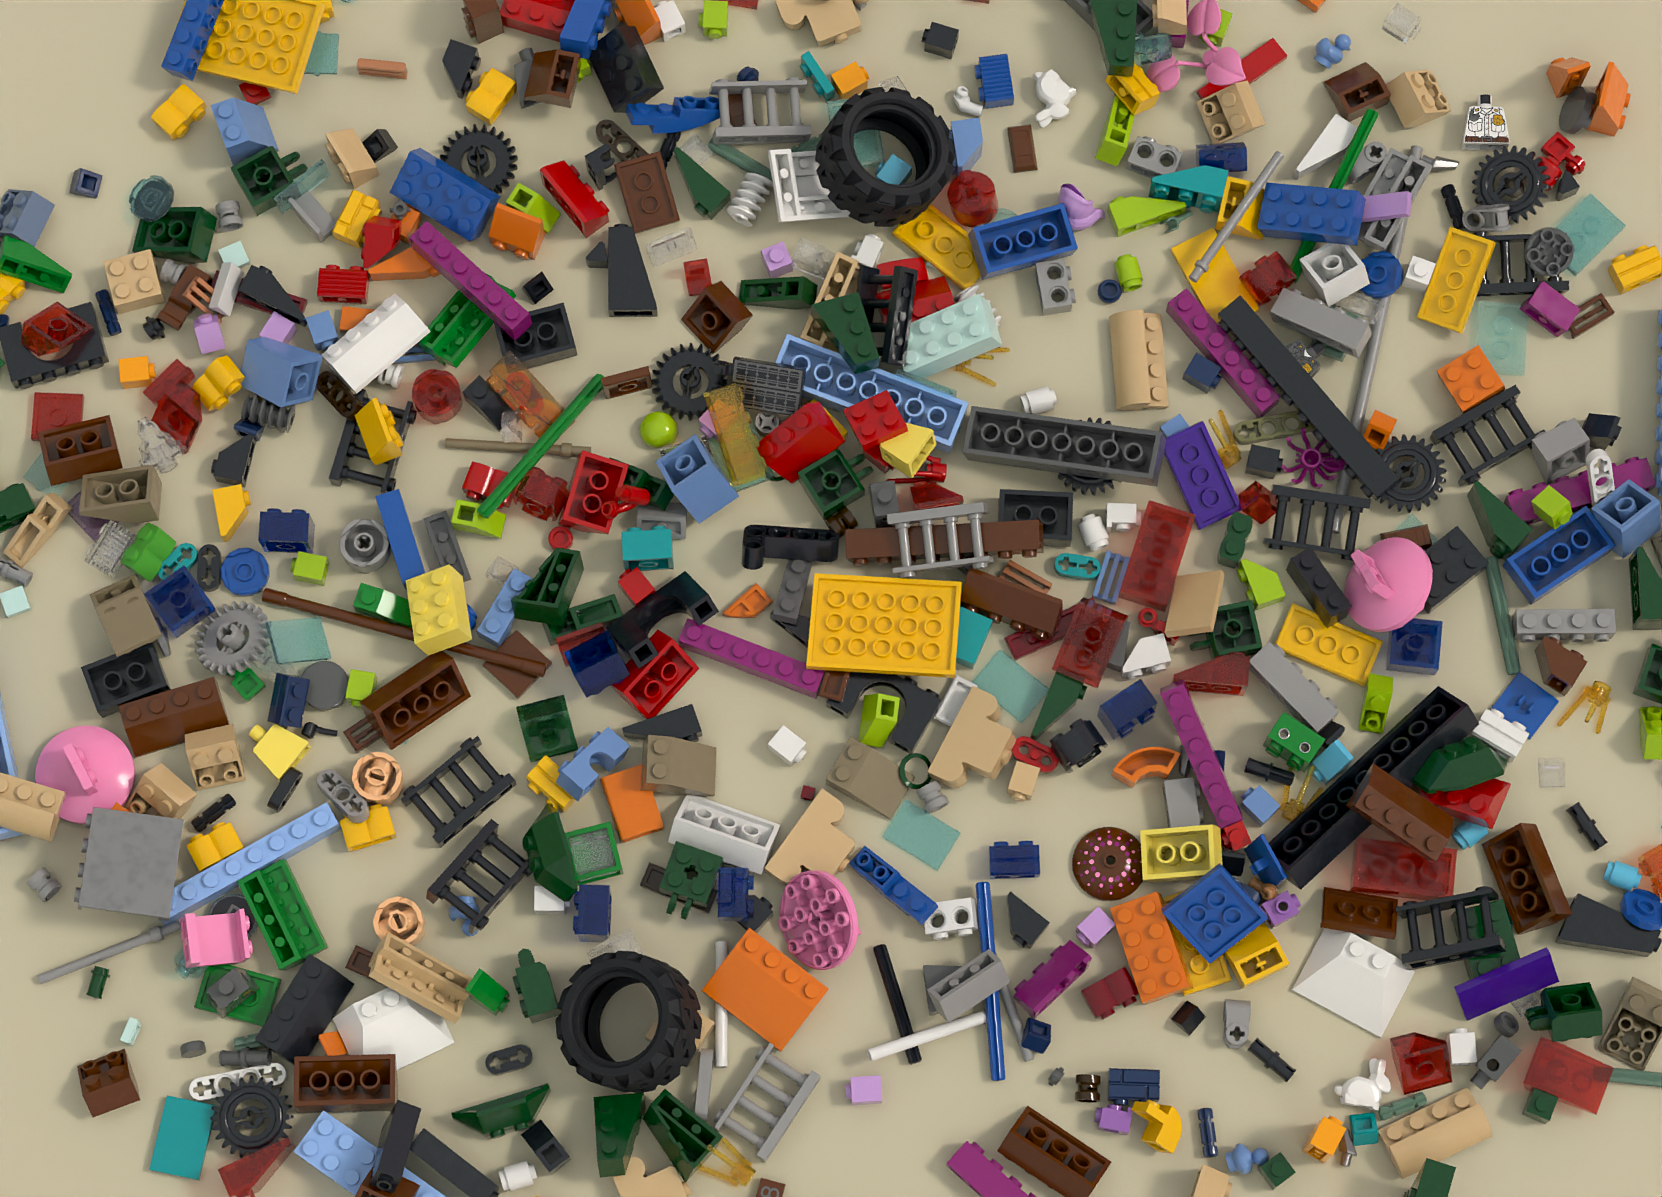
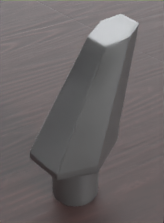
M1426 155L1422 157L1423 161L1432 165L1430 172L1455 170L1460 162L1436 156L1435 159Z
M155 617L163 636L155 641L163 655L167 657L171 654L167 628L162 626L159 617Z
M1181 745L1179 772L1184 778H1187L1192 765L1183 745Z
M1346 1129L1339 1142V1151L1342 1152L1340 1165L1346 1167L1350 1166L1352 1155L1357 1156L1348 1129Z

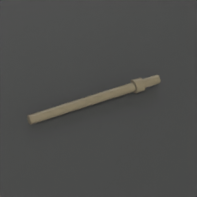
M446 438L445 448L527 453L535 444ZM562 443V445H553L545 454L561 455V457L571 458L572 455L578 456L582 450L591 453V447L572 446V443Z

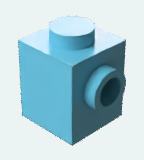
M892 154L886 164L882 162L875 172L877 175L876 179L889 184L903 185L912 175V166Z

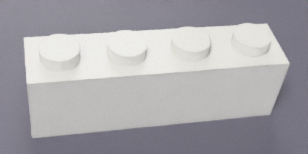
M394 293L391 297L384 300L372 313L366 315L359 324L347 331L335 344L329 346L322 356L334 374L357 394L431 331L407 303Z
M686 794L674 818L668 842L675 844L678 841L723 857V862L726 864H732L749 872L762 875L780 829V824L697 795Z

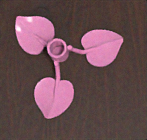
M1201 0L1190 11L1187 19L1190 33L1195 36L1202 35L1203 40L1210 47V50L1206 51L1203 55V63L1180 60L1175 62V57L1171 53L1160 54L1151 62L1146 77L1158 87L1159 92L1169 91L1176 86L1180 78V70L1177 66L1180 65L1206 69V77L1214 85H1231L1246 79L1238 52L1231 47H1224L1218 50L1207 37V34L1216 33L1221 23V12L1216 0Z

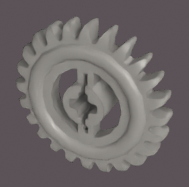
M233 601L232 610L226 604H223L225 610L223 614L218 609H215L217 618L215 619L208 615L207 618L211 624L201 623L206 633L197 632V635L202 640L195 641V644L199 647L195 652L199 655L198 660L205 669L210 670L213 674L219 673L221 676L227 673L234 675L236 670L240 673L243 672L245 666L250 668L252 661L257 662L259 660L258 655L264 654L265 650L263 647L269 644L267 638L271 635L269 631L270 623L267 621L268 617L263 613L262 609L256 607L253 603L247 604L241 601L239 606ZM247 629L249 630V638H248V641H247V637H246V635H245V632H246ZM220 642L224 645L222 650H220Z

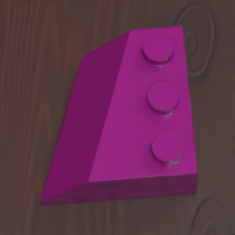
M1071 940L1063 947L1061 945L1050 954L1052 958L1046 964L1043 962L1032 971L1033 977L1028 981L1022 980L1014 988L1016 993L1013 998L1033 1019L1041 1014L1076 981L1090 965L1092 957Z

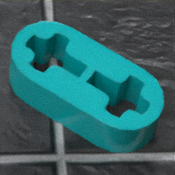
M190 543L179 545L162 562L158 572L161 580L167 584L177 582L198 561L197 549ZM184 550L186 552L191 551L192 558L190 560L184 558L179 562L184 557L182 554ZM177 564L173 569L174 576L167 575L164 577L166 575L165 568L172 569Z
M1062 553L1056 558L1054 569L1062 577L1092 581L1099 576L1101 565L1093 557ZM1066 559L1069 565H1074L1076 568L1068 567L1067 571H1064L1058 563H1063V560ZM1088 563H1091L1096 571L1086 574V569H1081L1079 566L1087 567Z

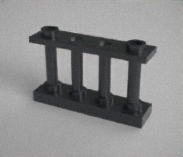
M1474 232L1473 235L1500 243L1501 279L1499 283L1490 284V280H1487L1486 269L1476 297L1533 294L1541 283L1538 282V278H1535V272L1528 266L1525 260L1526 278L1523 279V282L1514 283V279H1511L1510 243L1524 242L1525 248V244L1531 234L1487 236V232ZM1559 274L1547 278V281H1544L1559 293L1569 291V281H1562V277H1559Z
M860 265L856 292L859 293L871 332L885 333L883 347H876L879 357H882L881 362L905 367L918 270L894 266L893 275H879L880 269ZM878 284L892 285L890 299H876ZM875 308L888 309L887 323H873Z
M1516 384L1432 432L1430 439L1434 446L1440 442L1443 445L1446 444L1463 471L1464 475L1458 481L1460 486L1465 483L1472 485L1481 479V474L1527 448L1532 450V440L1541 432H1546L1543 429L1535 434L1517 407L1516 399L1521 392ZM1502 407L1505 410L1508 409L1526 440L1515 446L1495 416L1497 414L1496 411ZM1481 419L1489 423L1506 450L1496 457L1492 456L1475 429V423ZM1460 431L1467 433L1485 463L1475 469H1472L1454 440V434Z
M365 389L360 390L357 394L355 393L364 406L370 401ZM411 401L407 402L405 410L387 406L395 418L402 419L398 432L403 444L409 426L415 423L417 411L414 410L415 408ZM347 419L329 476L331 484L341 487L343 480L351 479L381 487V494L393 491L396 486L394 476L400 456L384 462V464L388 465L385 478L351 470L347 466L350 457L357 456L371 460L367 449L357 447V444L354 443L356 435L361 434L357 420L350 421Z
M1272 484L1271 494L1276 495L1275 500H1278L1272 539L1264 538L1263 540L1264 543H1269L1268 548L1283 550V545L1303 549L1311 547L1312 550L1341 554V559L1354 561L1351 554L1355 552L1360 513H1363V508H1370L1371 499ZM1291 497L1300 498V503L1302 504L1296 542L1282 540L1287 502H1290ZM1315 501L1325 502L1324 507H1326L1320 546L1306 544L1311 507L1315 504ZM1339 505L1349 506L1348 511H1351L1345 550L1330 548L1336 509H1339Z
M478 736L474 739L470 737L460 745L461 749L416 787L412 785L402 794L404 797L401 798L404 806L407 807L413 803L435 828V834L432 837L440 848L517 785L510 773L505 776L503 774L500 775L477 749L482 745ZM468 755L475 760L492 780L491 784L493 786L486 792L484 790L481 791L458 765ZM449 771L456 776L473 796L472 800L474 802L467 808L465 806L462 807L439 781ZM430 787L437 792L454 812L453 816L455 818L448 824L442 822L420 797Z
M492 819L428 888L426 899L433 904L439 898L441 900L445 899L472 921L468 931L471 935L477 929L481 931L489 922V915L524 876L529 877L533 873L529 869V859L525 860L498 838L499 824ZM486 845L489 847L493 846L519 867L511 878L482 856L483 853L481 851ZM470 863L473 865L476 863L504 885L495 896L466 873V868ZM454 881H461L488 903L479 914L450 891L451 888L449 886Z
M1481 886L1472 892L1422 902L1407 901L1402 904L1403 906L1395 907L1396 913L1402 919L1407 918L1411 950H1409V953L1401 954L1403 965L1410 971L1507 952L1505 941L1499 935L1494 934L1489 901L1499 900V895L1496 891L1488 886ZM1480 904L1484 935L1481 939L1472 940L1469 939L1465 906ZM1455 908L1459 940L1455 944L1448 945L1445 943L1441 911ZM1431 913L1435 945L1433 948L1424 950L1420 945L1417 916Z

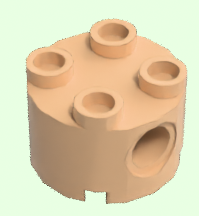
M369 753V755L361 757L353 768L352 781L357 793L371 805L392 804L403 790V772L396 760L386 753Z
M404 897L388 898L378 906L373 919L374 930L380 940H382L387 932H390L415 946L425 935L426 924L424 915L415 902Z

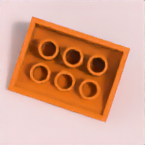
M749 928L701 991L765 1041L772 1043L781 1052L829 989Z

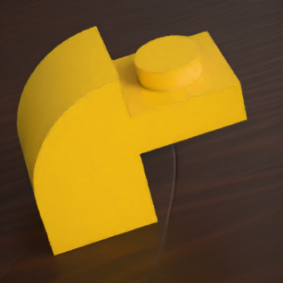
M1146 1100V1102L1135 1101L1131 1110L1148 1121L1141 1141L1158 1152L1173 1154L1182 1133V1122L1177 1110L1173 1106L1159 1105L1151 1100Z

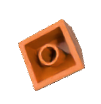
M615 0L616 9L613 11L619 23L623 21L625 26H635L644 45L662 37L660 19L650 0Z
M497 203L488 235L492 247L497 250L505 251L507 249L523 260L528 258L535 260L545 237L543 220Z

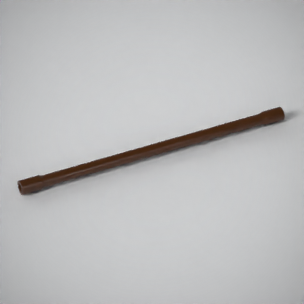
M265 588L262 595V602L280 607H289L414 641L413 629L406 626L291 596L285 592ZM465 642L445 649L518 669L524 673L542 678L547 669V663L529 658H520Z

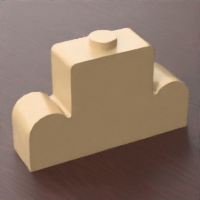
M775 0L785 27L791 30H798L803 27L805 21H808L817 45L822 47L832 42H835V44L842 43L848 40V36L860 32L862 29L861 22L853 2L862 4L869 0Z
M972 686L927 771L933 780L939 781L951 788H960L967 782V769L995 780L1003 765L1009 762L1016 738L1010 729L995 723L1002 714V708L995 696Z
M822 788L765 866V873L784 886L793 877L800 874L801 869L805 871L822 870L833 876L838 871L843 873L850 863L848 857L855 848L854 840L834 827L839 825L844 819L843 803Z
M632 1156L630 1158L625 1175L612 1176L621 1197H687L692 1194L687 1182L680 1181L675 1167L670 1166L645 1177L646 1167L638 1157Z

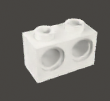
M969 897L935 902L938 908L924 923L925 934L933 937L934 940L947 939L948 934L958 933L960 937L973 935L972 931L979 930L976 900ZM962 912H967V922L959 924V915ZM943 915V925L936 928L934 926L935 918Z

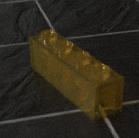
M736 383L703 393L733 486H739L766 477V463L764 458L759 456L757 450L759 442L756 434L751 432L749 426L752 423L749 412L744 410L742 404L744 396L741 388L737 387Z

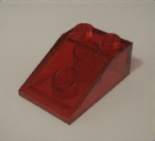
M1083 597L1078 602L1052 670L1098 688L1129 616Z
M1230 652L1229 655H1223L1174 674L1171 684L1183 679L1188 691L1244 696L1248 687L1250 657H1245L1244 653Z
M1540 1037L1523 1084L1526 1090L1539 1089L1559 1097L1557 1100L1559 1102L1597 1115L1614 1068L1566 1045Z
M285 1138L218 1169L229 1197H255L254 1194L264 1187L296 1148L294 1142L289 1138Z

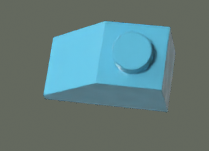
M1337 739L1311 763L1310 768L1312 770L1310 773L1319 783L1322 781L1327 785L1348 768L1354 757Z

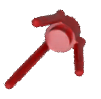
M929 455L926 460L930 461L931 464L926 463L925 470L917 471L914 475L922 477L887 479L886 481L894 480L896 484L944 483L947 464L940 463L941 458Z

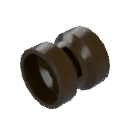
M846 506L838 509L836 515H830L824 519L829 530L839 534V539L844 536L847 529H854L858 526L855 517Z
M1090 1074L1076 1075L1078 1091L1075 1092V1101L1100 1102L1098 1086L1101 1082V1076Z

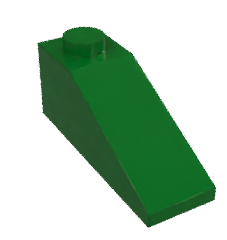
M6 235L4 236L0 245V273L64 294L72 278V273L29 243Z
M364 583L360 584L353 604L356 612L412 628L408 599Z
M480 968L465 989L472 1001L495 1016L499 1011L503 1013L510 1003L508 999L510 996L509 992Z

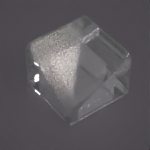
M503 412L501 426L504 443L521 442L523 434L521 412Z

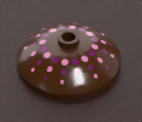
M1102 827L1086 834L1077 844L1072 858V870L1078 885L1088 895L1103 901L1121 900L1131 895L1143 881L1140 842L1131 833L1116 827ZM1106 858H1114L1115 863L1113 865H1108L1106 863Z

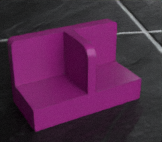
M1543 281L1538 285L1533 295L1522 303L1519 310L1554 336L1559 337L1567 332L1578 315L1580 308Z

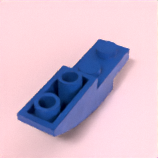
M684 96L674 97L673 105L666 103L659 105L645 103L627 104L626 114L631 125H649L653 134L680 132L697 128L719 119V98L712 96L706 98Z
M866 846L850 861L849 865L862 878L903 913L911 916L921 925L938 908V905L932 899L903 878L896 869Z

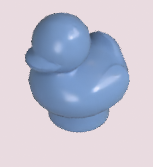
M1346 34L1338 35L1335 39V46L1329 43L1328 38L1321 39L1316 44L1317 54L1314 60L1330 69L1332 64L1340 63L1343 59L1342 51H1350V37Z
M457 896L478 914L481 912L479 906L475 904V897ZM451 905L449 907L450 919L452 921L466 919L462 924L463 933L466 936L476 935L478 929L473 935L468 932L472 921Z
M1240 1143L1235 1145L1233 1151L1226 1153V1161L1230 1172L1238 1171L1242 1174L1250 1173L1253 1163L1263 1165L1269 1159V1154L1265 1149L1257 1148L1251 1154L1249 1149Z

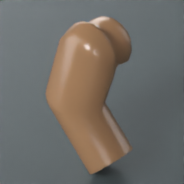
M1253 877L1248 883V886L1258 891L1265 900L1275 899L1278 895V889L1272 883H1263L1256 877Z

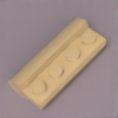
M836 252L815 303L855 293L860 268L859 261ZM810 312L800 339L839 353L836 346L825 335L824 330L813 319Z
M1127 310L1111 315L1109 323L1116 410L1166 409L1169 406L1161 314L1144 313L1143 310Z
M0 772V827L52 842L60 820L58 816L66 793Z
M387 932L378 944L368 966L371 967L369 977L455 1024L460 1019L464 1001L469 996L465 989L472 978Z
M1468 1087L1378 1130V1135L1389 1152L1390 1159L1402 1179L1419 1172L1426 1158L1440 1162L1492 1137L1487 1117L1481 1105L1476 1103Z

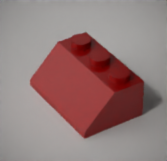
M504 0L500 10L502 24L509 28L560 42L559 37L575 0Z
M563 160L540 169L543 186L586 239L609 222L607 214L610 212L602 200L598 202L594 198L595 192L587 182L585 184L581 182L578 178L580 174L572 164L568 166Z
M945 276L916 283L911 323L955 304ZM891 289L878 292L876 299H890ZM878 308L882 323H887L888 309Z
M814 402L802 406L754 446L768 467L790 483H795L798 480L799 471L833 452L846 441L821 403Z
M582 450L576 460L558 524L582 532L609 534L613 519H607L601 513V507L607 501H615L618 504L619 497L616 496L615 491L618 487L623 486L629 465Z
M658 629L649 639L659 655L640 669L629 660L608 683L623 700L645 719L655 717L699 669L673 638Z
M1494 778L1463 790L1436 791V793L1428 794L1421 789L1419 795L1451 817L1493 829L1511 784Z

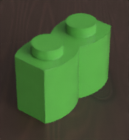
M147 523L138 531L135 543L125 550L121 563L139 578L150 582L159 572L162 562L172 553L176 541L158 526Z

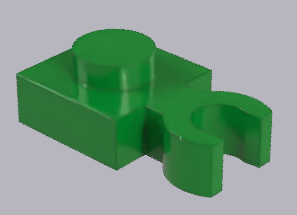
M247 668L241 673L236 670L234 675L226 674L229 677H235L231 685L247 703L266 687L251 668Z

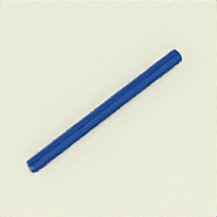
M978 882L976 883L981 954L988 949L995 954L990 883ZM996 991L985 998L991 1080L1002 1081L1005 1080L999 991Z

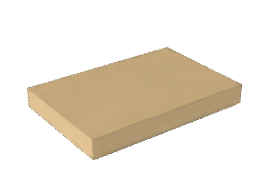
M1222 570L1176 576L1164 631L1167 637L1213 632L1225 576Z

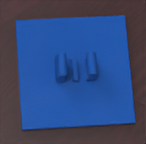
M1519 672L1491 709H1496L1503 713V719L1510 723L1516 721L1525 726V731L1529 733L1527 738L1530 740L1559 701Z
M1263 834L1259 835L1244 849L1252 864L1249 867L1253 875L1258 874L1263 883H1272L1277 887L1287 878Z

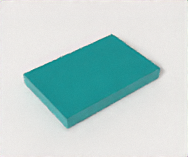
M167 1095L149 1170L200 1181L211 1128L214 1122L210 1120V1117L215 1116L216 1113L211 1107L216 1105Z

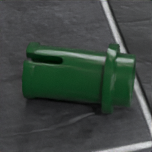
M95 966L94 970H91L93 975L86 995L102 999L107 977L110 978V975H108L109 969Z

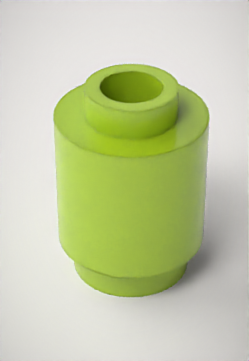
M1131 254L1119 256L1117 258L1118 261L1114 263L1120 286L1123 287L1125 292L1141 288L1143 286L1141 282L1143 277L1137 257H1132Z

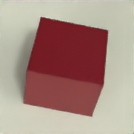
M803 785L800 798L813 801L816 788Z

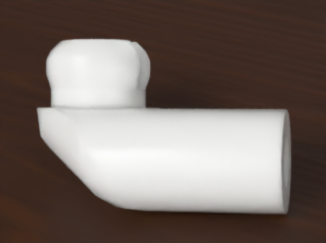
M957 87L954 93V101L961 112L981 117L983 105L971 102L966 87Z

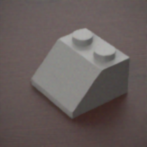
M1575 418L1560 422L1554 429L1548 432H1541L1532 440V453L1546 485L1586 465V457L1590 453V439Z

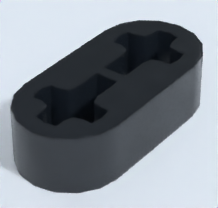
M212 544L204 545L198 553L197 580L200 587L207 592L217 590L221 583L220 568L222 556L219 549ZM208 551H212L216 555V557L211 559V565H208V560L204 557V555H208ZM208 571H211V576L215 581H211V585L207 586L203 579H207Z
M291 767L273 792L267 806L279 813L300 783L303 773Z
M515 1045L489 1054L485 1064L491 1074L496 1076L503 1075L529 1066L533 1055L530 1048L526 1045ZM522 1050L523 1053H528L523 1063H520L519 1059L511 1061L510 1058L517 1056V1051ZM495 1057H498L501 1061L508 1060V1062L500 1065V1070L490 1067Z

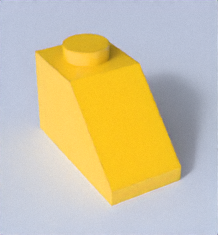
M241 484L212 490L220 536L224 542L231 539L248 515L247 506L251 505L249 491H244Z

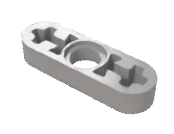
M327 769L319 773L317 783L320 791L351 822L362 823L368 819L370 810L367 802L335 770ZM327 780H329L330 782L333 781L335 787L332 788V786H331L328 782H326V781H327ZM343 792L349 793L348 798L345 800L337 799L339 794ZM354 804V806L361 811H353L352 805Z
M701 1048L695 1114L707 1122L714 1049Z

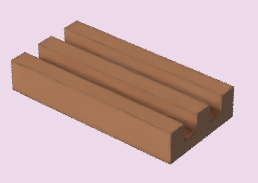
M359 58L357 62L359 75L407 79L408 71L406 64L403 62Z
M195 276L182 296L203 314L215 315L190 294L193 291L207 304H210L211 299L196 287L198 284L211 296L213 295L214 289L202 278ZM217 313L219 322H220V324H221V322H222L221 319H222L223 317H226V316L223 315V314Z
M1009 560L1000 576L1003 579L1009 576L1026 587L1045 594L1048 593L1052 586L1051 582L1012 560ZM1011 568L1045 587L1044 590L1010 571Z

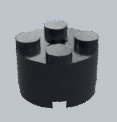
M1080 718L1069 726L1071 730L1066 734L1059 733L1050 740L1052 744L1050 747L1051 751L1067 773L1073 772L1072 766L1077 764L1080 768L1093 760L1102 752L1101 746L1104 748L1108 746L1091 720L1083 721Z

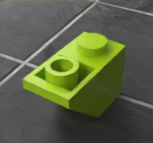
M519 182L506 201V206L542 219L544 230L547 234L550 233L561 216V213L541 195Z
M456 499L451 521L454 530L502 538L506 514L495 510L488 519L482 518L477 512L481 504Z
M1247 559L1240 560L1239 568L1236 569L1237 575L1241 583L1245 582L1248 591H1245L1247 600H1252L1255 610L1284 600L1286 595L1276 572Z
M1368 674L1358 726L1359 730L1383 734L1393 693V677Z
M880 693L864 695L858 741L871 747H883L897 723L899 697Z
M1657 706L1640 707V747L1643 758L1662 760V708Z

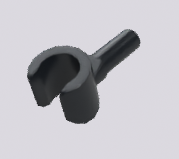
M307 722L301 734L313 739L316 732L337 737L338 731L322 728L312 722Z

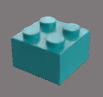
M655 526L651 530L642 531L641 528L633 527L628 528L626 532H621L625 571L630 568L633 570L636 567L640 571L674 569L671 529H666L665 526Z

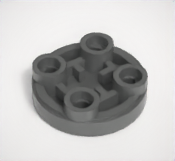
M1579 86L1568 95L1559 116V127L1563 132L1575 134L1581 128L1587 129L1592 121L1590 113L1592 106L1596 102L1597 94Z
M1552 227L1541 228L1532 233L1524 248V256L1528 266L1534 272L1544 276H1556L1565 271L1572 262L1574 255V245L1569 236L1563 231Z
M319 661L310 665L301 676L310 679L306 703L317 710L324 711L341 707L346 699L349 681L344 669L331 661Z

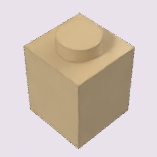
M1016 761L1007 793L1011 794L1012 799L1025 802V799L1031 800L1040 771L1039 767Z

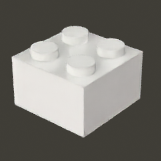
M1328 243L1299 259L1306 280L1328 307L1370 284L1365 265L1349 245Z

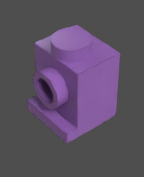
M1285 891L1275 899L1262 903L1260 907L1267 914V921L1273 929L1297 916L1300 912L1298 908L1301 904L1294 893L1290 895L1288 891ZM1280 903H1285L1287 905V910L1281 911L1278 905Z
M1108 1104L1107 1108H1097L1094 1122L1099 1123L1098 1130L1128 1135L1133 1113L1132 1107H1128L1127 1111H1122L1123 1107Z

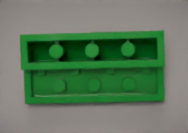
M486 274L513 299L516 297L513 290L497 283L492 276ZM458 290L428 326L431 332L422 338L418 344L444 366L449 364L457 368L494 322Z
M282 859L263 870H257L237 881L279 970H287L303 964L309 954L314 956L329 948L286 859Z

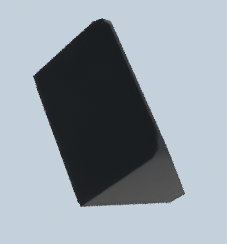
M376 129L362 142L374 163L398 148L386 129Z
M1331 721L1318 734L1325 739L1322 747L1327 749L1335 740L1343 735L1345 727Z
M1222 851V866L1231 876L1240 877L1243 873L1246 855Z

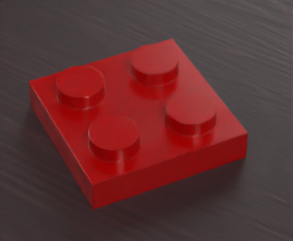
M887 390L843 409L844 416L863 451L908 431L905 421Z

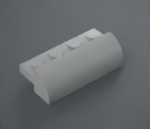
M1390 148L1363 196L1409 191L1412 194V205L1429 175L1432 165L1412 155L1409 157ZM1404 217L1361 222L1358 240L1366 243L1370 248L1385 251Z

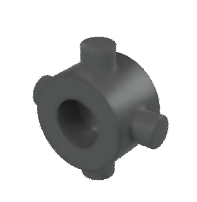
M401 199L393 205V208H390V213H394L398 220H403L408 212H411V207H407Z
M1062 1067L1056 1068L1048 1078L1050 1086L1057 1085L1065 1073Z

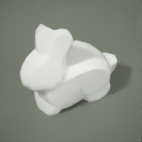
M1052 69L1046 72H1035L1033 78L1036 80L1035 90L1037 97L1046 104V108L1038 112L1035 119L1044 128L1052 119L1059 120L1069 116L1070 111L1066 106L1077 93L1073 87L1070 88L1062 81L1060 76Z
M1372 1058L1369 1062L1371 1074L1368 1078L1355 1076L1346 1080L1342 1085H1336L1334 1091L1340 1096L1341 1104L1379 1111V1102L1382 1099V1094L1391 1092L1390 1081L1384 1075L1386 1061Z

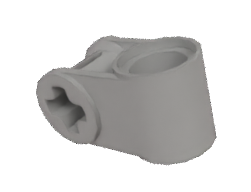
M1372 142L1362 148L1348 177L1352 184L1361 181L1367 175L1379 169L1387 154L1386 147L1382 143ZM1371 153L1374 155L1379 154V158L1377 159L1376 156L1371 157Z
M1509 204L1478 205L1464 213L1462 218L1463 225L1469 231H1508L1511 229V225L1508 224L1507 212L1510 209ZM1474 214L1479 216L1480 223L1474 219Z
M1225 999L1223 1038L1229 1048L1239 1049L1248 1038L1251 1001ZM1234 1031H1237V1034L1242 1036L1238 1041L1234 1040V1036H1230Z

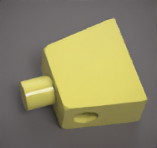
M906 423L907 432L881 443L879 448L884 461L908 477L913 478L937 443L932 429Z
M257 724L249 733V736L258 743L252 751L279 782H281L286 772L291 767L295 768L311 749L308 741L277 724L272 725L268 731Z

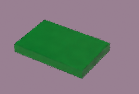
M228 964L207 966L194 1008L218 1014L207 1000L206 991L232 969L239 967ZM245 969L260 989L225 1017L263 1027L272 1013L281 979Z

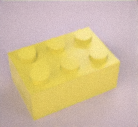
M449 564L406 580L414 643L429 656L472 640L464 582L461 574Z
M1211 824L1140 830L1142 876L1144 881L1157 883L1200 879L1219 863L1222 865L1221 829L1218 826Z

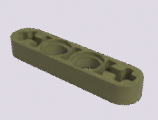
M1297 410L1239 422L1234 429L1233 437L1237 443L1248 445L1300 435L1301 429L1304 427L1302 421L1296 415L1299 412ZM1289 418H1294L1298 421L1299 427L1295 430L1288 429L1285 421ZM1266 422L1272 423L1275 427V432L1265 434L1262 431V425ZM1309 423L1306 424L1304 428L1306 433L1313 432L1312 426ZM1254 425H1257L1259 436L1256 437V432L1248 434V438H1244L1243 435L1238 433L1241 432L1242 428H1245L1246 431H1252L1255 428Z

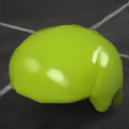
M661 411L646 415L639 426L642 440L648 446L654 448H662L673 444L679 433L678 423L674 418Z

